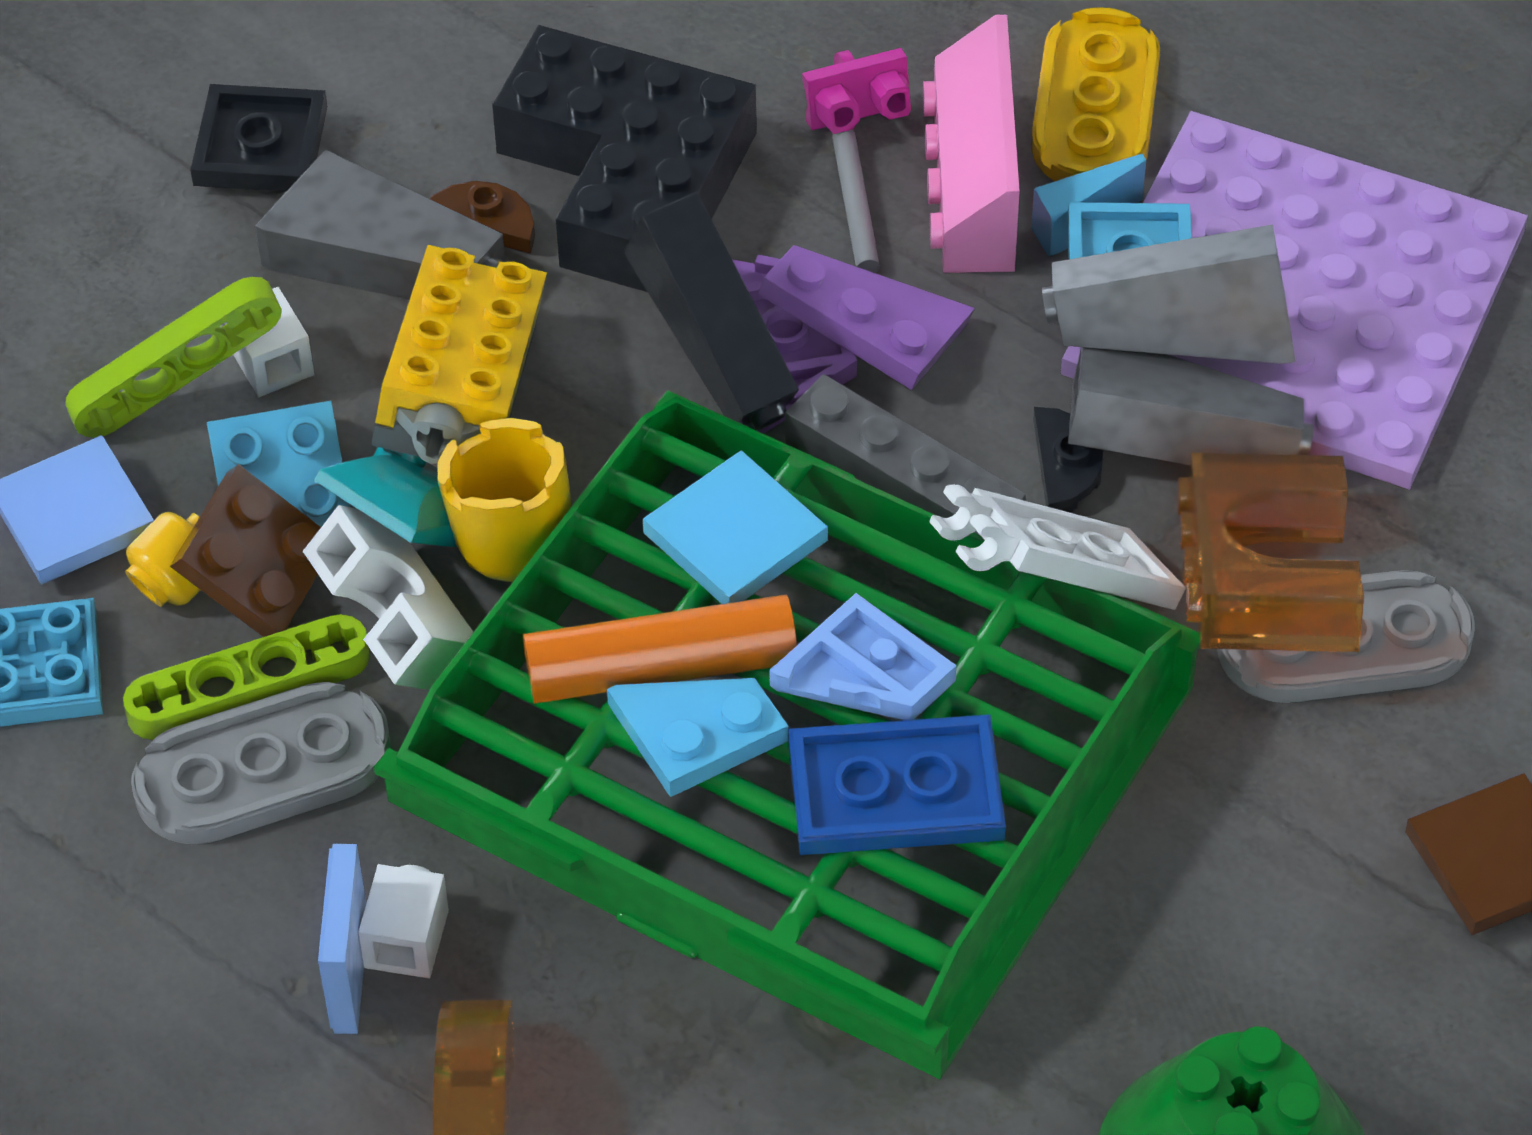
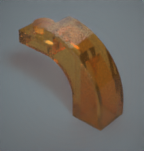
M513 1000L444 1001L442 1003L438 1018L435 1046L433 1135H508L509 1089L511 1075L514 1070Z

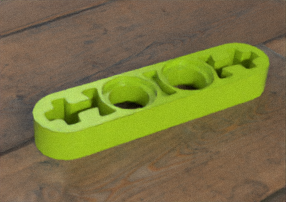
M247 277L230 284L79 382L69 391L65 403L77 432L85 437L96 438L116 431L269 332L277 325L282 313L280 304L269 282L261 277ZM212 335L206 342L198 346L186 347L191 340L199 336ZM153 368H161L159 372L147 379L135 380L140 373Z
M342 614L328 616L143 675L126 688L123 696L128 725L133 733L139 737L154 740L157 736L171 728L314 683H338L360 674L366 668L370 659L369 647L363 640L367 635L366 628L359 620L352 616ZM342 641L343 645L349 648V650L337 653V650L331 644ZM311 649L313 660L316 663L307 665L305 651ZM277 657L289 658L296 663L295 668L290 673L280 677L268 676L261 671L262 666L267 661ZM214 677H225L234 683L233 688L228 693L218 697L206 696L199 691L200 686L205 681ZM187 689L190 703L183 705L182 696L179 694V691ZM157 700L159 705L163 707V710L151 713L146 704Z

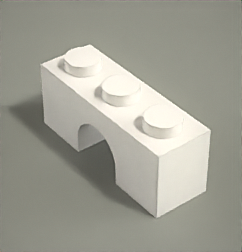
M338 505L303 550V553L332 595L355 600L367 607L379 618L378 622L363 640L395 685L430 690L431 686L473 634L470 626L410 542L359 509Z

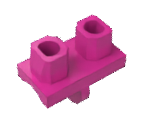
M902 48L854 59L852 53L846 50L835 53L834 65L802 73L807 100L806 122L811 130L828 127L833 134L853 130L855 125L860 122V118L880 113L891 120L907 116L911 111L907 56Z

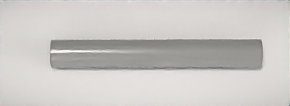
M853 130L833 134L832 140L855 266L877 273L880 269L856 135Z

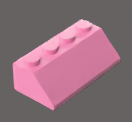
M994 15L937 55L934 64V81H923L924 117L934 116L935 124L925 125L926 160H937V168H928L927 171L928 204H939L940 213H930V248L942 249L943 273L1015 272L1020 190L1007 15Z

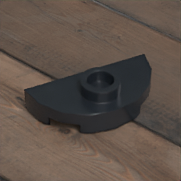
M1034 407L1033 422L1046 506L1070 513L1077 509L1079 501L1090 495L1100 485L1103 450L1068 444L1070 413L1057 408Z

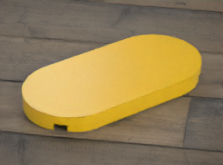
M1103 7L1087 8L1073 13L1072 20L1066 21L1062 25L1060 20L1048 32L1044 45L1034 113L1031 149L1038 167L1054 181L1143 154L1147 160L1159 70L1160 45L1153 31L1150 29L1149 34L1146 29L1140 26L1141 20L1128 12Z

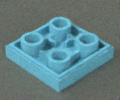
M743 451L736 453L643 518V533L721 604L746 600L828 541V526Z
M94 598L0 609V727L103 714L98 618Z

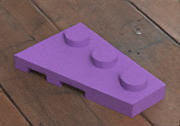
M795 245L766 274L758 291V294L910 390L918 384L966 327L975 309Z

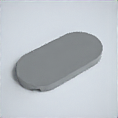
M1389 571L1271 585L1251 590L1235 601V607L1228 612L1227 616L1225 614L1220 623L1217 652L1220 664L1232 682L1245 692L1260 699L1291 703L1425 687L1450 678L1467 661L1474 638L1475 621L1472 610L1463 595L1452 586H1450L1448 591L1443 586L1435 583L1436 577L1418 571Z
M322 682L305 685L171 728L157 736L145 748L146 755L141 759L139 766L136 762L132 773L131 785L137 811L144 823L161 837L184 844H204L222 840L350 798L368 788L379 777L375 774L374 766L386 750L390 748L388 722L382 708L372 697L361 691L360 696L354 692L345 691V685Z

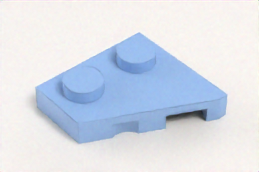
M857 593L770 669V686L778 692L901 720H914L956 681V665Z

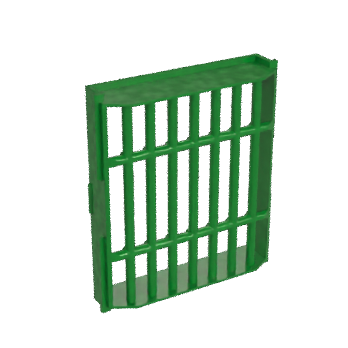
M667 390L654 406V409L643 415L431 686L399 751L388 748L375 764L374 771L376 775L385 779L388 802L616 916L617 921L689 958L697 957L941 1080L1193 690L1197 652L1203 644L1204 635L1120 596L1018 571L1010 561L1001 562L985 571L973 570L959 557L956 550L958 545L968 548L979 547L985 541L982 536L973 532L960 540H947L929 522L934 514L855 479L853 474ZM739 451H743L827 525L828 536L992 611L975 636L807 557H804L782 573L843 603L857 593L916 637L960 657L956 663V681L933 701L918 719L990 714L994 736L1068 771L1051 796L998 772L1002 803L1034 818L1035 821L1019 845L1007 840L953 844L1003 868L985 896L890 849L825 853L810 876H807L589 769L604 748L613 746L622 748L642 759L644 757L609 707L608 699L601 708L578 697L534 704L529 674L520 670L526 662L523 634L565 628L556 624V621L573 599H577L618 620L664 613L590 578L608 553L687 590L688 592L673 611L721 604L663 550L625 533V531L642 509L652 513L675 497L659 489L675 466L703 477ZM753 594L746 600L759 599L763 597ZM792 612L796 642L800 643L820 624ZM1025 626L1129 674L1130 677L1116 698L1112 700L1013 654L1000 646L1012 629ZM771 668L732 673L742 679L755 678L761 688L838 725L891 721L875 713L778 692L770 686ZM992 672L1099 722V724L1082 748L969 695L968 692L980 675ZM505 691L584 731L567 754L563 756L484 717V715L500 694ZM468 738L548 779L526 809L444 767ZM788 742L764 752L791 766ZM728 770L697 784V786L798 835L795 803ZM581 794L793 900L771 931L550 820L568 796ZM861 865L970 920L951 947L834 888L848 868ZM826 915L940 973L924 1006H921L797 944V942L814 918Z

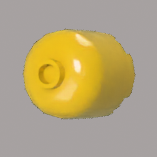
M506 418L481 423L479 426L481 434L466 439L459 446L456 440L449 442L438 460V483L455 543L469 567L490 579L513 582L572 507V500L562 444L545 436L541 425L537 422Z

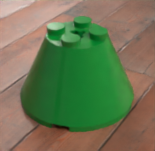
M1254 1026L1246 1029L1244 1032L1225 1033L1210 1038L1144 1073L1133 1081L1113 1103L1103 1120L1098 1135H1365L1346 1103L1296 1050L1282 1042L1275 1031L1267 1027Z

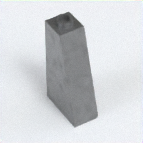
M327 150L314 161L255 225L261 266L405 299H410L427 245L461 249L470 255H475L474 263L497 268L499 261L505 262L502 233Z
M1273 224L1052 262L1053 286L1042 288L1048 324L1059 323L1064 346L1278 364L1295 362Z
M1080 347L1072 388L1068 444L1291 483L1296 460H1308L1314 425L1304 423V398L1167 354Z

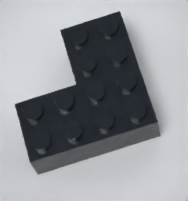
M541 25L537 26L492 104L496 152L498 154L579 176L556 218L559 267L647 292L624 253V249L641 216L697 191L712 220L757 134L756 84Z

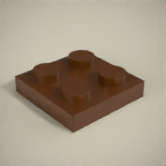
M237 464L225 474L170 567L261 636L265 637L287 629L317 577L318 573L303 553V550L321 527L245 468Z

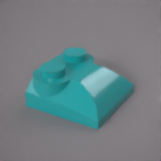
M377 447L372 457L347 461L320 469L314 479L315 482L410 543L457 547L438 483V469L422 460L419 456Z

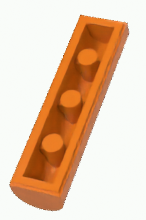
M787 594L523 634L524 652L534 704L607 693V689L615 685L679 682L771 668L797 646L794 620Z

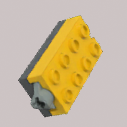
M427 245L382 383L371 445L419 456L430 464H436L446 445L452 440H456L459 446L466 439L481 434L479 427L481 423L489 420L511 418L536 328L547 272L530 269L517 262L499 261L497 268L474 263L475 255H470L461 249Z

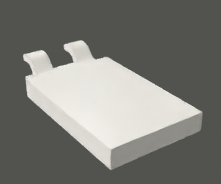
M955 484L947 485L943 493L954 505L960 507L957 513L949 518L932 515L929 521L938 533L947 540H960L975 531L982 536L985 541L979 547L968 548L958 545L956 553L965 564L976 571L989 570L1001 562L1010 561L1018 571L1173 610L1176 609L1186 589L1172 572L1127 527L974 488L971 494L964 487Z

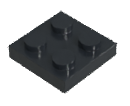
M210 84L190 169L193 186L287 192L317 159L328 107L326 91Z

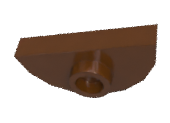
M469 181L450 185L429 198L502 233L504 247L531 254L535 239L534 220L530 206L516 191L498 183Z

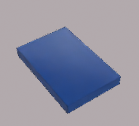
M990 714L788 729L800 855L1005 840L1006 825Z

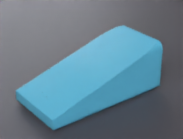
M1143 154L1034 189L1031 229L1048 256L1058 254L1068 248L1069 202L1139 203L1143 200L1146 159Z

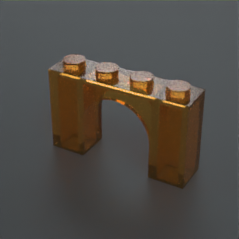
M1191 453L1189 477H1178L1177 515H1181L1180 550H1184L1183 585L1187 586L1186 621L1198 622L1200 649L1359 652L1364 606V592L1359 561L1282 559L1262 555L1245 548L1250 545L1268 542L1343 543L1348 497L1343 456Z

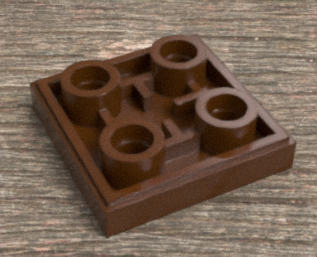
M1525 773L1407 820L1405 833L1471 935L1532 911V784Z

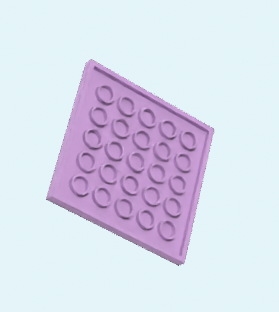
M1190 111L1143 203L1190 204L1192 238L1273 224L1295 362L1278 364L1182 355L1170 356L1304 398V423L1314 425L1309 457L1410 490L1522 239L1528 215ZM1068 346L1062 358L1061 375L1074 379L1080 347Z

